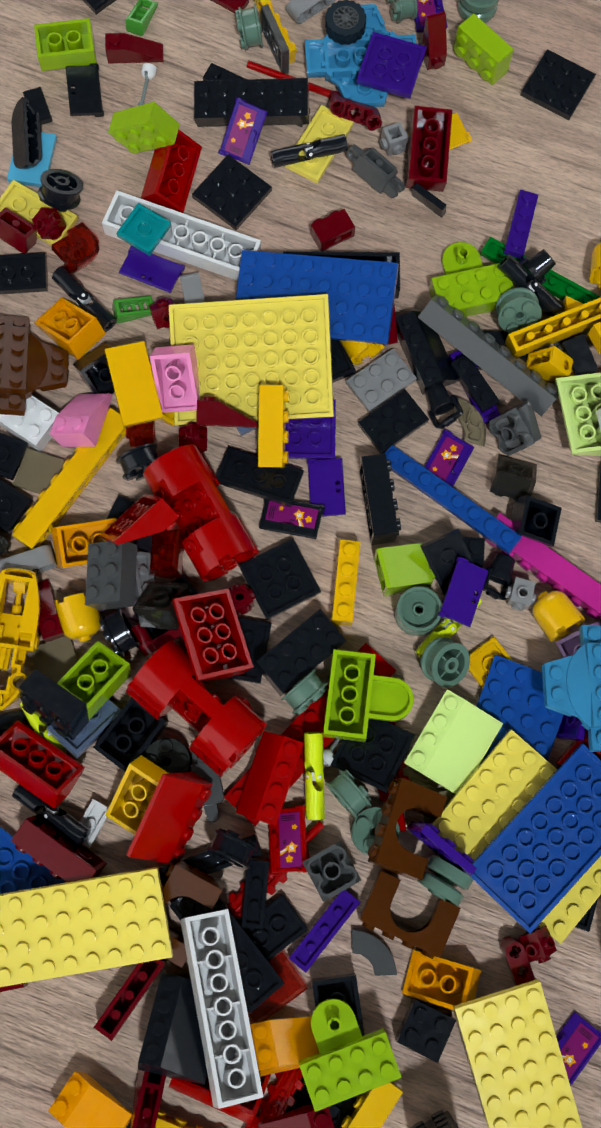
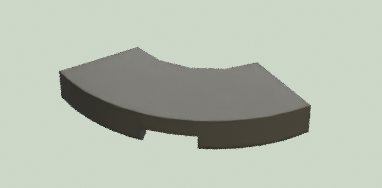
M458 397V401L463 409V415L457 419L464 428V441L484 447L486 427L480 412L470 402Z

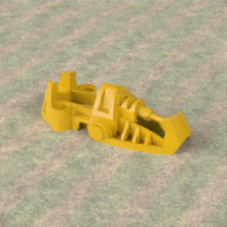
M5 568L0 573V670L8 671L11 653L13 654L10 666L12 673L10 677L8 676L6 691L0 690V711L6 709L20 698L16 682L20 678L26 680L28 677L23 673L26 655L29 651L35 652L39 648L40 643L38 635L40 616L39 586L36 573L27 569ZM7 583L13 585V592L16 593L15 604L12 605L11 614L3 613ZM27 592L23 615L21 616L23 607L21 606L22 594Z

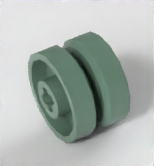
M458 0L457 10L464 20L474 13L484 23H487L494 17L499 0Z
M413 587L406 590L400 596L395 608V620L398 627L403 632L412 636H423L430 633L441 618L438 616L442 608L439 596L426 587Z
M431 855L427 866L436 873V876L425 871L423 879L417 880V882L438 898L459 907L464 896L454 888V885L463 890H468L473 879L450 863L435 855Z

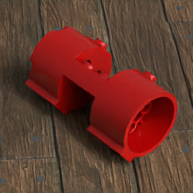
M184 445L173 449L157 458L145 469L143 477L154 496L163 498L179 516L175 521L185 538L182 546L204 582L212 581L228 574V571L237 566L239 567L240 564L254 558L259 553L240 518L230 512L217 489V486L220 484L201 450L196 445Z
M173 640L160 647L141 667L127 686L126 693L156 720L173 709L199 732L189 749L220 777L229 770L228 768H232L256 741L257 736H261L268 726L263 719L252 711L251 704L245 698H240L237 695L231 698L225 705H222V701L215 694L211 695L201 681H196L189 654Z

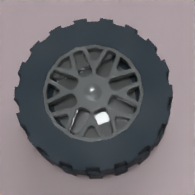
M339 0L333 3L327 9L325 15V31L328 37L333 42L340 43L341 45H350L360 40L366 29V13L364 8L352 0Z

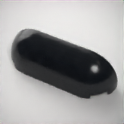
M22 97L14 108L11 126L13 162L16 168L25 170L33 168L42 158L39 113L38 111L35 113L29 104L30 101Z

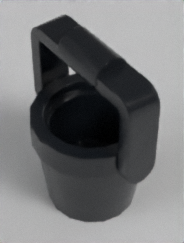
M545 249L529 259L526 256L519 262L527 267L541 285L547 280L544 276L556 265V262Z
M442 383L432 385L425 391L430 405L428 414L435 428L443 429L448 427L463 415V409L454 394L450 396ZM455 406L457 412L439 423L436 416L449 412Z
M496 554L490 567L486 568L489 572L483 591L495 600H506L505 593L507 587L512 585L515 560L510 556ZM489 580L503 585L501 594L491 587H487Z

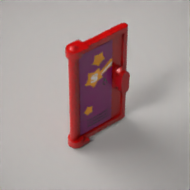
M301 805L294 806L295 808L282 809L277 826L269 825L270 873L307 872L302 863L307 860L306 806Z

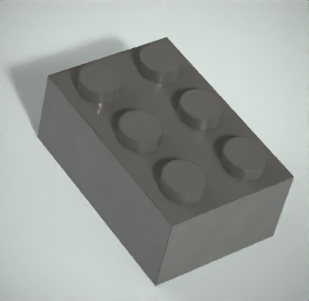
M109 541L88 544L86 606L98 610L135 606L137 545L131 542L116 545Z

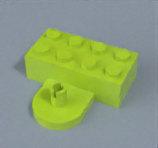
M457 242L448 246L444 251L442 257L444 275L431 278L429 291L431 298L436 294L443 296L448 300L449 305L454 309L461 310L464 313V317L496 311V303L499 297L506 291L513 289L514 285L497 268L498 264L483 267L480 254L474 246L465 242Z
M334 649L323 737L366 742L369 719L393 722L405 718L410 713L414 704L412 689L401 679L375 676L376 654Z
M326 999L315 1007L311 1016V1029L320 1053L298 1061L315 1112L402 1078L387 1034L383 1028L362 1036L353 1010L346 1002L340 999Z

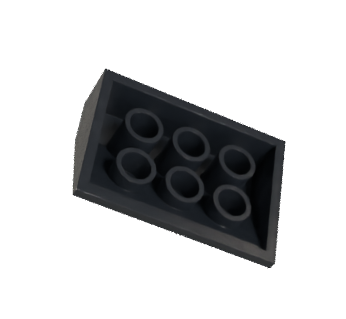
M162 972L138 1061V1070L205 1085L207 1068L191 980Z

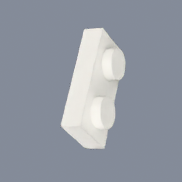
M92 799L80 820L81 823L91 829L89 837L83 843V845L89 848L93 845L108 818L105 814L109 807L95 799Z

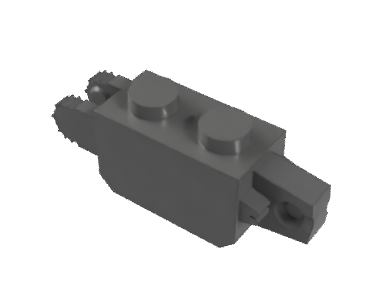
M354 144L348 149L346 156L354 163L352 170L380 194L384 192L391 198H395L398 196V192L405 190L404 183L396 176L398 173L397 167L375 148H369L364 151Z
M192 752L193 765H190L191 770L188 772H194L213 783L211 795L202 808L205 810L207 820L215 822L219 820L217 804H221L225 799L221 779L218 774Z

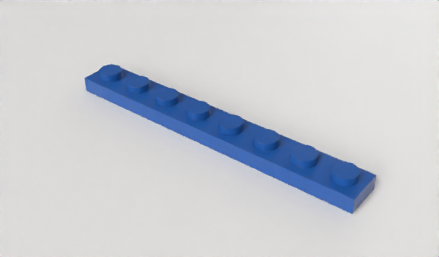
M392 445L386 451V458L391 461V471L507 554H510L521 541L522 536L517 535L511 528Z

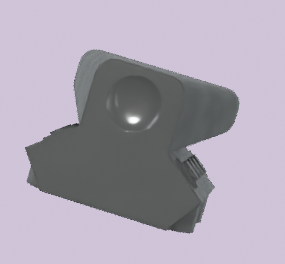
M530 400L507 410L504 414L489 421L490 432L499 439V449L507 456L535 444L536 441L542 438Z
M341 841L302 862L323 902L361 881Z

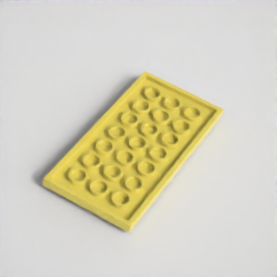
M158 867L0 894V987L173 957Z
M539 979L453 1006L488 1128H582Z

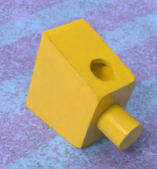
M556 346L528 354L527 367L532 371H537L542 376V379L552 383L556 382V378L575 375V372L572 370L573 359Z

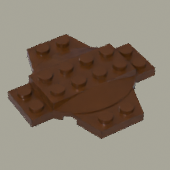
M0 315V414L24 416L25 400L30 398L36 389L48 391L67 387L68 351L42 343L29 333V318Z

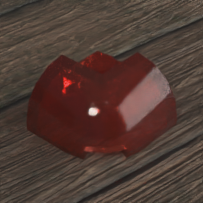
M82 222L68 230L66 237L52 244L51 250L64 262V267L69 272L75 273L91 264L97 257L99 240Z

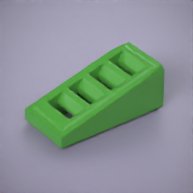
M139 0L125 19L126 30L143 36L158 6V2Z
M143 296L113 300L112 310L116 324L151 316L148 305L153 304L152 297ZM143 303H146L147 310H144Z

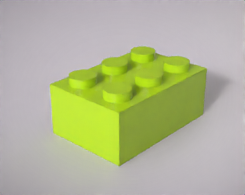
M474 13L458 26L453 48L455 54L466 61L471 69L477 71L483 80L488 81L491 85L495 84L508 72L514 49Z
M90 18L34 25L37 57L41 71L64 69L66 66L97 64Z
M150 102L114 112L108 133L117 142L124 145L129 152L138 154L175 144L180 123L157 103Z
M97 641L57 684L86 703L90 720L131 676L130 663Z

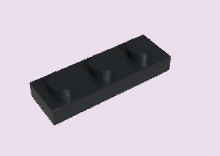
M464 355L451 362V369L481 413L499 404L500 400L472 360Z
M250 860L248 864L250 870H247L241 927L264 929L270 862Z

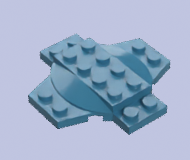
M376 4L361 5V7L364 8L366 13V29L362 38L357 40L356 43L341 45L340 43L333 42L328 37V34L324 39L305 40L307 77H325V81H330L337 86L342 98H348L373 107H384L388 92L356 83L372 33L376 32L417 44L416 34L396 35L393 31H387L385 22Z
M581 625L579 627L580 648L574 655L542 665L544 706L569 717L575 716L579 718L582 722L581 725L588 730L589 752H601V626Z

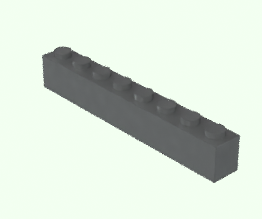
M436 294L418 316L420 320L521 401L530 400L534 411L541 417L559 396L555 385L544 381L537 371L529 369L522 359L514 357L507 347L499 345L491 334L484 333L476 322L469 321L464 317V313L461 310L454 309L443 296Z

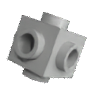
M401 122L384 127L380 145L383 150H386L387 155H398L405 151L408 135L403 129Z
M516 577L512 581V585L507 587L505 597L508 598L507 605H511L512 609L518 611L527 610L530 605H534L537 595L534 593L536 582Z

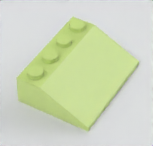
M601 373L556 378L555 381L571 455L601 456V430L596 411L601 408Z
M447 689L404 763L456 794L479 767L503 723Z

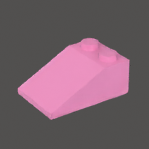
M194 344L156 347L150 355L162 413L197 410V400H200L198 363Z
M111 393L77 394L55 417L50 435L62 447H96L113 395Z

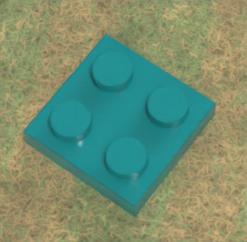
M138 203L116 234L118 238L150 256L171 228V222Z

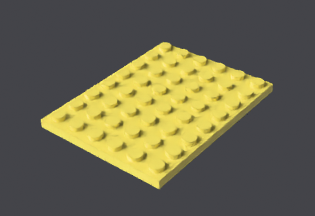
M328 294L169 305L171 346L192 344L195 346L200 400H203V397H216L215 401L225 404L253 421H259V385H284L290 394L289 402H286V411H289V419L334 417ZM197 410L174 412L175 425L181 426L187 425L190 422H196Z
M509 730L444 807L442 816L435 818L431 824L440 831L438 834L440 837L448 838L457 846L455 848L456 851L464 852L474 861L557 769L513 730ZM601 856L539 924L540 927L546 925L551 937L559 944L565 940L601 895Z

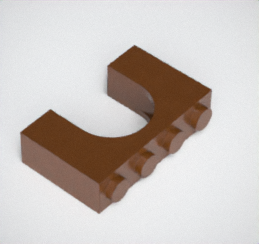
M393 779L388 787L389 795L387 801L381 809V820L375 828L376 836L374 843L371 844L368 850V862L411 880H422L428 859L406 850L399 843L396 835V824L400 815L408 809L430 818L441 817L447 797L407 779Z
M179 860L176 865L171 864L166 874L169 878L166 884H161L165 909L168 901L178 896L190 897L213 909L226 884ZM168 923L173 957L166 959L183 967L187 961L183 934L174 930Z
M379 870L359 917V920L363 921L362 926L372 931L376 927L383 931L381 935L391 940L397 937L403 940L402 945L412 950L416 946L422 949L421 954L431 959L434 956L441 958L461 908L438 898L430 919L424 927L416 931L402 930L394 923L390 911L393 897L401 880Z

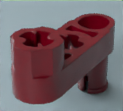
M338 91L330 93L329 106L334 115L366 125L371 131L381 127L382 119L376 107L348 98H342ZM355 108H357L358 112L352 115L351 110H355Z
M140 624L131 628L140 643L139 647L145 657L158 650L170 640H175L181 636L184 641L180 625L156 639L154 637L151 638L146 628L140 627Z
M511 936L504 937L500 944V950L505 956L515 986L536 980L523 945L516 938ZM520 966L524 968L522 975L518 973Z

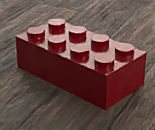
M414 106L411 116L406 188L412 189L417 183L426 190L443 192L447 184L453 110Z
M38 815L25 819L11 840L18 851L28 853L33 857L32 860L36 864L46 866L51 870L50 873L54 877L62 878L66 882L98 877L107 865L104 860L82 844L80 846Z

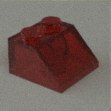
M177 528L152 535L149 575L166 579L182 577L184 552L182 542L184 541V535L181 529Z

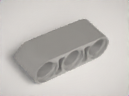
M290 0L286 5V11L297 24H301L330 6L336 0Z
M199 272L181 275L180 281L185 304L204 303L205 299Z
M45 545L0 560V573L5 568H21L38 574L56 567L57 564L51 546Z

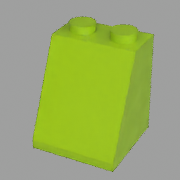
M423 543L376 549L374 562L383 597L403 593L413 587L431 586L435 575L431 567L429 568L428 561L422 551L421 545Z

